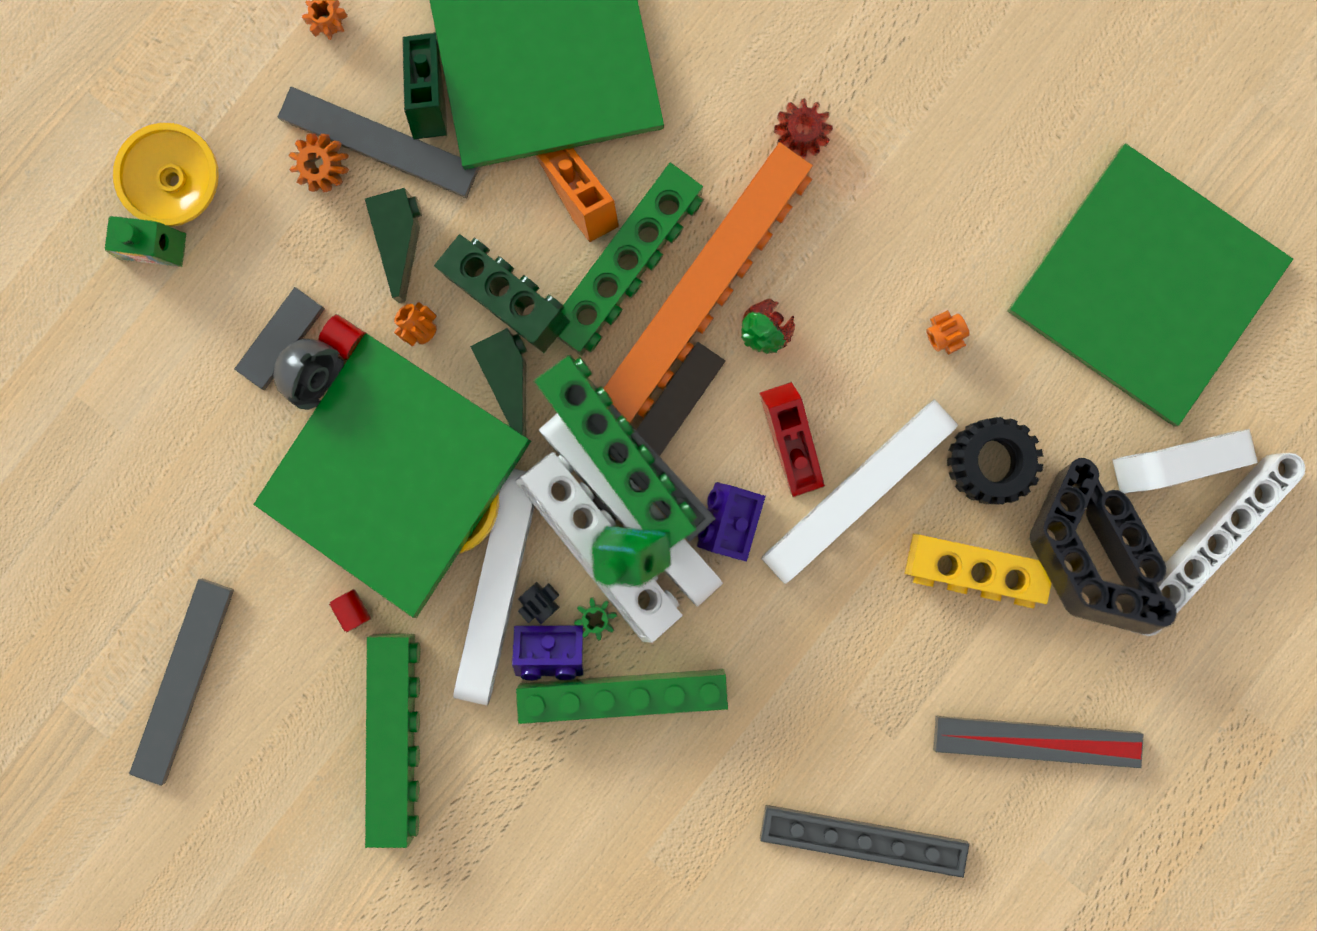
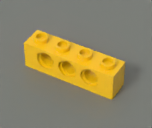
M919 534L912 535L905 574L914 576L913 583L933 587L935 581L948 583L946 590L967 594L968 588L981 590L980 597L995 601H1001L1002 595L1014 597L1015 605L1033 609L1036 602L1048 603L1052 583L1040 560ZM947 555L952 561V567L948 573L941 574L937 564L941 557ZM982 563L985 568V575L981 580L975 581L971 574L972 568L975 564ZM1015 570L1018 574V583L1013 588H1008L1005 582L1006 575L1010 571Z

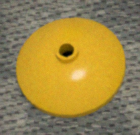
M155 123L137 130L122 144L114 161L113 183L116 194L123 206L138 219L156 221L170 227L188 223L203 213L213 200L218 186V165L212 149L196 132L179 124ZM174 176H179V182L171 186V179Z

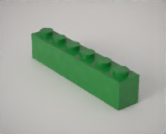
M373 634L367 637L365 848H407L419 833V816L414 815V802H418L420 786L419 781H414V767L419 765L420 749L419 746H414V732H419L420 713L419 711H414L415 698H418L420 694V678L415 677V663L420 661V643L415 642V634Z
M724 669L520 683L516 688L518 724L728 710L726 674Z

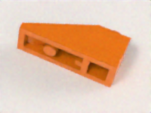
M573 148L535 155L572 220L589 242L619 227L614 199Z

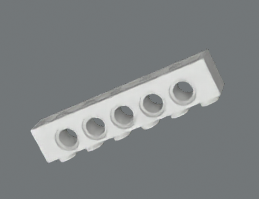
M552 452L516 479L515 482L593 579L592 546L606 526L614 527L616 523L608 512L603 509L600 511L592 501L594 495L583 482L578 483L571 474L573 469L569 462L562 455L557 457ZM554 483L561 484L565 489V497L562 501L554 499L551 494V487ZM576 510L584 512L587 518L586 525L582 529L578 528L573 522V514ZM658 576L639 587L618 584L604 586L594 580L642 642L653 643L683 616L677 609L679 606L677 599L668 590L663 591L657 584ZM643 590L650 597V603L644 610L638 604V596Z

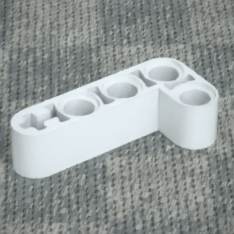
M1250 429L1112 460L1119 491L1123 493L1159 489L1258 463Z

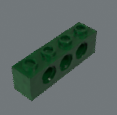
M459 234L435 263L434 267L538 350L545 353L570 322L562 313L565 307L550 294L545 299L537 293L539 287L525 275L520 279L512 274L514 268L500 256L493 260L487 255L490 249L474 237L470 242ZM484 267L483 272L475 277L476 271ZM505 286H509L508 291L504 295L499 296L500 290ZM534 305L532 312L523 316L524 310L528 306Z

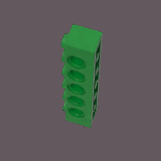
M671 162L667 165L563 306L565 308L562 310V313L570 322L557 337L559 340L581 356L586 350L591 353L603 337L599 332L606 323L612 325L623 310L619 305L626 296L632 298L643 284V281L639 278L647 268L652 271L664 255L660 250L667 241L673 243L678 238L684 228L680 223L687 214L693 216L704 202V199L701 198L703 186ZM664 201L675 202L678 210L671 215L662 213L659 206ZM647 227L653 228L657 231L658 237L652 242H644L639 237L642 229ZM627 254L635 256L638 260L637 265L631 270L621 268L618 263L622 256ZM609 281L616 284L618 289L615 295L612 297L601 296L598 293V289L602 283ZM584 309H593L597 313V318L594 323L583 325L578 321L579 313Z
M572 355L566 356L535 379L534 382L640 527L644 530L669 532L670 548H672L696 530V525L693 521L698 517L686 501L680 504L672 492L676 490V487L667 474L664 472L659 475L651 465L656 460L645 444L637 446L630 436L635 431L623 415L617 418L609 406L614 402L602 386L596 389L588 377L593 373L583 359L579 357L575 360ZM572 385H581L586 391V399L581 405H575L568 399V390ZM599 413L607 419L608 426L605 432L595 433L589 428L588 422L591 415ZM620 442L627 446L629 456L625 461L617 462L611 458L609 449L613 443ZM638 471L646 473L650 479L649 487L644 490L633 488L630 483V476ZM659 500L667 502L671 507L669 516L666 518L655 517L651 512V505Z

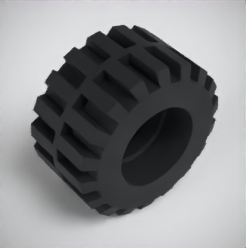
M994 417L971 423L965 427L964 431L959 432L955 436L957 441L951 444L948 450L952 452V457L947 458V466L951 465L953 471L949 473L950 478L957 481L958 484L955 487L959 492H965L967 498L977 500L983 504L1013 503L1019 500L1018 497L1028 495L1031 492L1029 487L1037 485L1039 478L1036 477V473L1043 471L1044 464H1038V457H1043L1042 449L1036 450L1035 447L1039 440L1036 435H1028L1030 429L1026 425L1019 426L1017 425L1018 421L1011 418ZM989 441H997L1002 444L1010 456L1009 471L1002 480L997 482L987 479L982 474L978 464L980 450Z

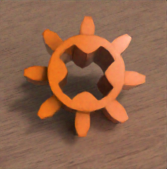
M339 0L305 1L308 6V13L302 15V19L306 24L311 25L310 31L315 37L322 32L329 40H332V34L338 31H345L341 26V19L347 18L348 15L343 8H339Z
M420 302L415 306L413 304H406L395 315L394 322L399 327L394 333L411 346H414L416 342L418 344H425L436 333L437 326L432 321L437 315Z
M947 310L930 319L933 326L927 328L926 333L931 345L937 352L945 349L947 355L966 346L963 339L969 337L970 333L965 320L960 314L957 313L951 316Z

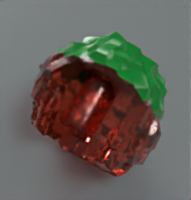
M769 298L751 305L743 316L741 338L745 341L744 344L752 348V350L757 352L763 351L766 354L777 353L778 350L786 347L787 343L791 341L795 330L794 316L784 326H780L784 321V317L779 312H773L779 302H774Z

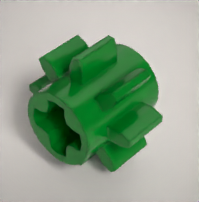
M591 597L590 607L578 606L577 609L583 614V617L577 619L574 624H583L585 631L582 637L585 638L590 632L596 633V638L600 641L604 629L609 632L614 631V627L608 622L609 619L617 617V613H608L606 609L609 604L608 600L599 605L596 604L595 598ZM599 610L603 613L601 620L605 623L603 625L597 623L593 627L589 624L591 618L587 613L595 614Z

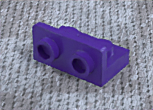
M716 482L707 499V509L714 515L715 520L698 534L697 547L747 562L766 496Z
M583 625L514 626L512 666L515 675L529 681L539 680L541 676H555L558 680H573L576 676H583Z

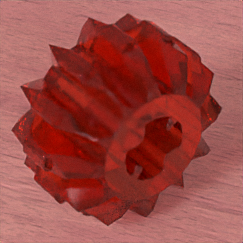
M805 98L801 99L799 108L794 103L789 102L786 107L787 112L780 111L777 116L780 123L775 125L774 133L782 135L778 139L777 144L779 142L784 146L788 144V148L793 152L795 149L799 150V156L803 159L806 158L808 150L812 155L817 156L820 152L819 146L826 147L830 141L826 135L832 132L833 126L829 123H824L829 118V113L826 111L818 114L819 102H815L812 108H808ZM798 124H802V128L807 125L810 128L808 134H804V130H802V133H799L797 131Z

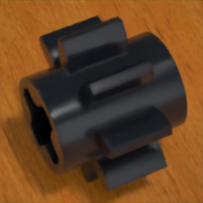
M536 582L518 598L523 605L518 612L528 623L535 618L541 625L560 608L554 601L559 594L549 583L542 588Z

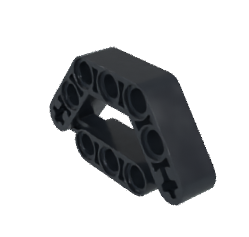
M1086 458L1074 460L1056 475L1029 536L1030 543L1065 609L1075 617L1140 634H1151L1172 625L1177 616L1176 608L1172 601L1163 596L1157 585L1166 575V565L1131 501L1121 491L1110 490L1105 492L1099 481V470L1091 460ZM1061 502L1067 506L1068 511L1062 507ZM1105 506H1107V507L1111 510V513H1112V514H1110V513L1106 510V507H1105ZM1085 509L1091 527L1125 586L1102 580L1076 530ZM1048 530L1053 532L1055 540L1049 536ZM1123 537L1126 538L1129 545L1124 542ZM1065 561L1071 565L1072 572L1066 567ZM1140 567L1145 571L1146 576L1142 574ZM1082 592L1087 595L1089 603L1083 599ZM1116 601L1121 605L1123 612L1118 609Z

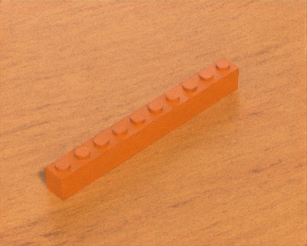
M779 142L605 385L604 389L614 402L613 405L630 424L637 415L642 418L646 415L655 402L650 398L657 387L663 390L673 377L674 373L670 370L677 359L681 362L686 359L694 347L690 343L697 331L703 334L713 321L714 317L710 315V312L716 304L720 306L725 304L734 291L729 287L736 276L741 279L745 276L753 264V261L749 259L756 248L760 251L765 248L773 236L769 232L775 221L782 224L793 206L788 204L795 193L802 196L813 180L808 176L813 165Z

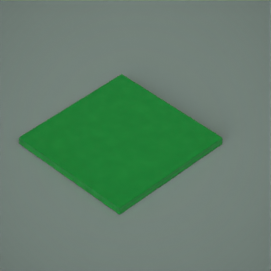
M430 0L464 170L664 129L638 0Z
M1125 143L1117 151L1007 311L1166 422L1176 427L1181 424L1291 264L1293 258Z
M365 333L253 505L409 616L417 618L532 441Z

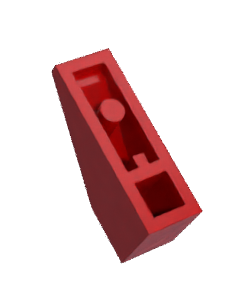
M790 382L760 392L767 423L792 497L825 487L803 400L793 383Z

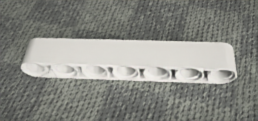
M935 399L931 401L773 545L761 559L784 584L789 582L957 428L958 424Z
M558 413L539 429L542 436L559 455H562L569 462L575 473L625 528L642 529ZM630 479V483L633 486V488L640 490L637 487V485ZM652 504V514L657 518H665ZM685 539L670 548L671 566L665 570V573L698 607L723 582Z
M1280 453L1264 457L1165 563L1166 575L1157 585L1160 591L1166 585L1170 588L1169 600L1173 602L1177 613L1302 479L1305 474V464L1300 456L1293 453ZM1281 461L1285 465L1283 476L1278 471V465ZM1257 486L1262 490V498L1259 502L1255 498ZM1237 511L1239 523L1234 527L1231 517L1233 512ZM1211 536H1214L1216 548L1211 552L1208 548V540ZM1190 560L1193 564V572L1187 577L1184 568ZM1158 630V631H1156V632H1154V633H1151V634H1141V635L1152 636V635H1156V634H1157L1158 632H1160L1161 630Z
M513 469L500 489L498 515L489 536L453 695L455 699L488 706L492 695L535 508L515 482L516 479L526 472L523 470Z

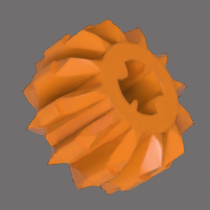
M314 133L306 135V142L297 140L295 145L299 152H290L288 155L291 159L297 161V165H293L289 169L291 172H300L296 183L299 185L308 183V189L311 192H316L319 188L323 192H329L332 190V184L336 186L341 185L343 181L339 174H346L349 171V168L341 165V160L348 159L349 155L347 153L338 154L342 143L340 141L330 143V136L328 134H321L317 137ZM320 158H322L323 165H320L319 168H317L315 165V161H318Z

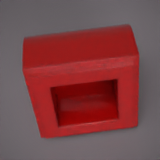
M335 314L321 330L318 340L328 344L340 353L338 354L340 357L348 360L366 332L340 315Z
M355 589L332 600L329 604L344 632H350L372 619Z

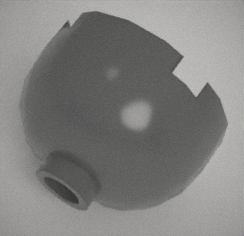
M301 339L291 343L279 353L275 362L273 378L277 390L299 409L309 410L317 407L321 401L319 398L330 388L344 366L343 360L338 358L340 353L319 340Z

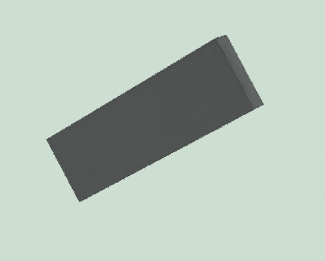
M294 287L234 370L260 389L266 390L274 379V366L279 353L291 343L303 339L325 308Z

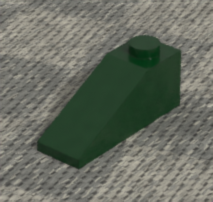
M436 33L404 36V111L413 140L447 136L446 104Z
M405 188L365 198L392 298L398 303L406 301L420 230L417 217L422 216L417 197H411Z
M506 328L470 347L510 427L526 437V361L522 354L528 351L518 333L512 335L511 331Z

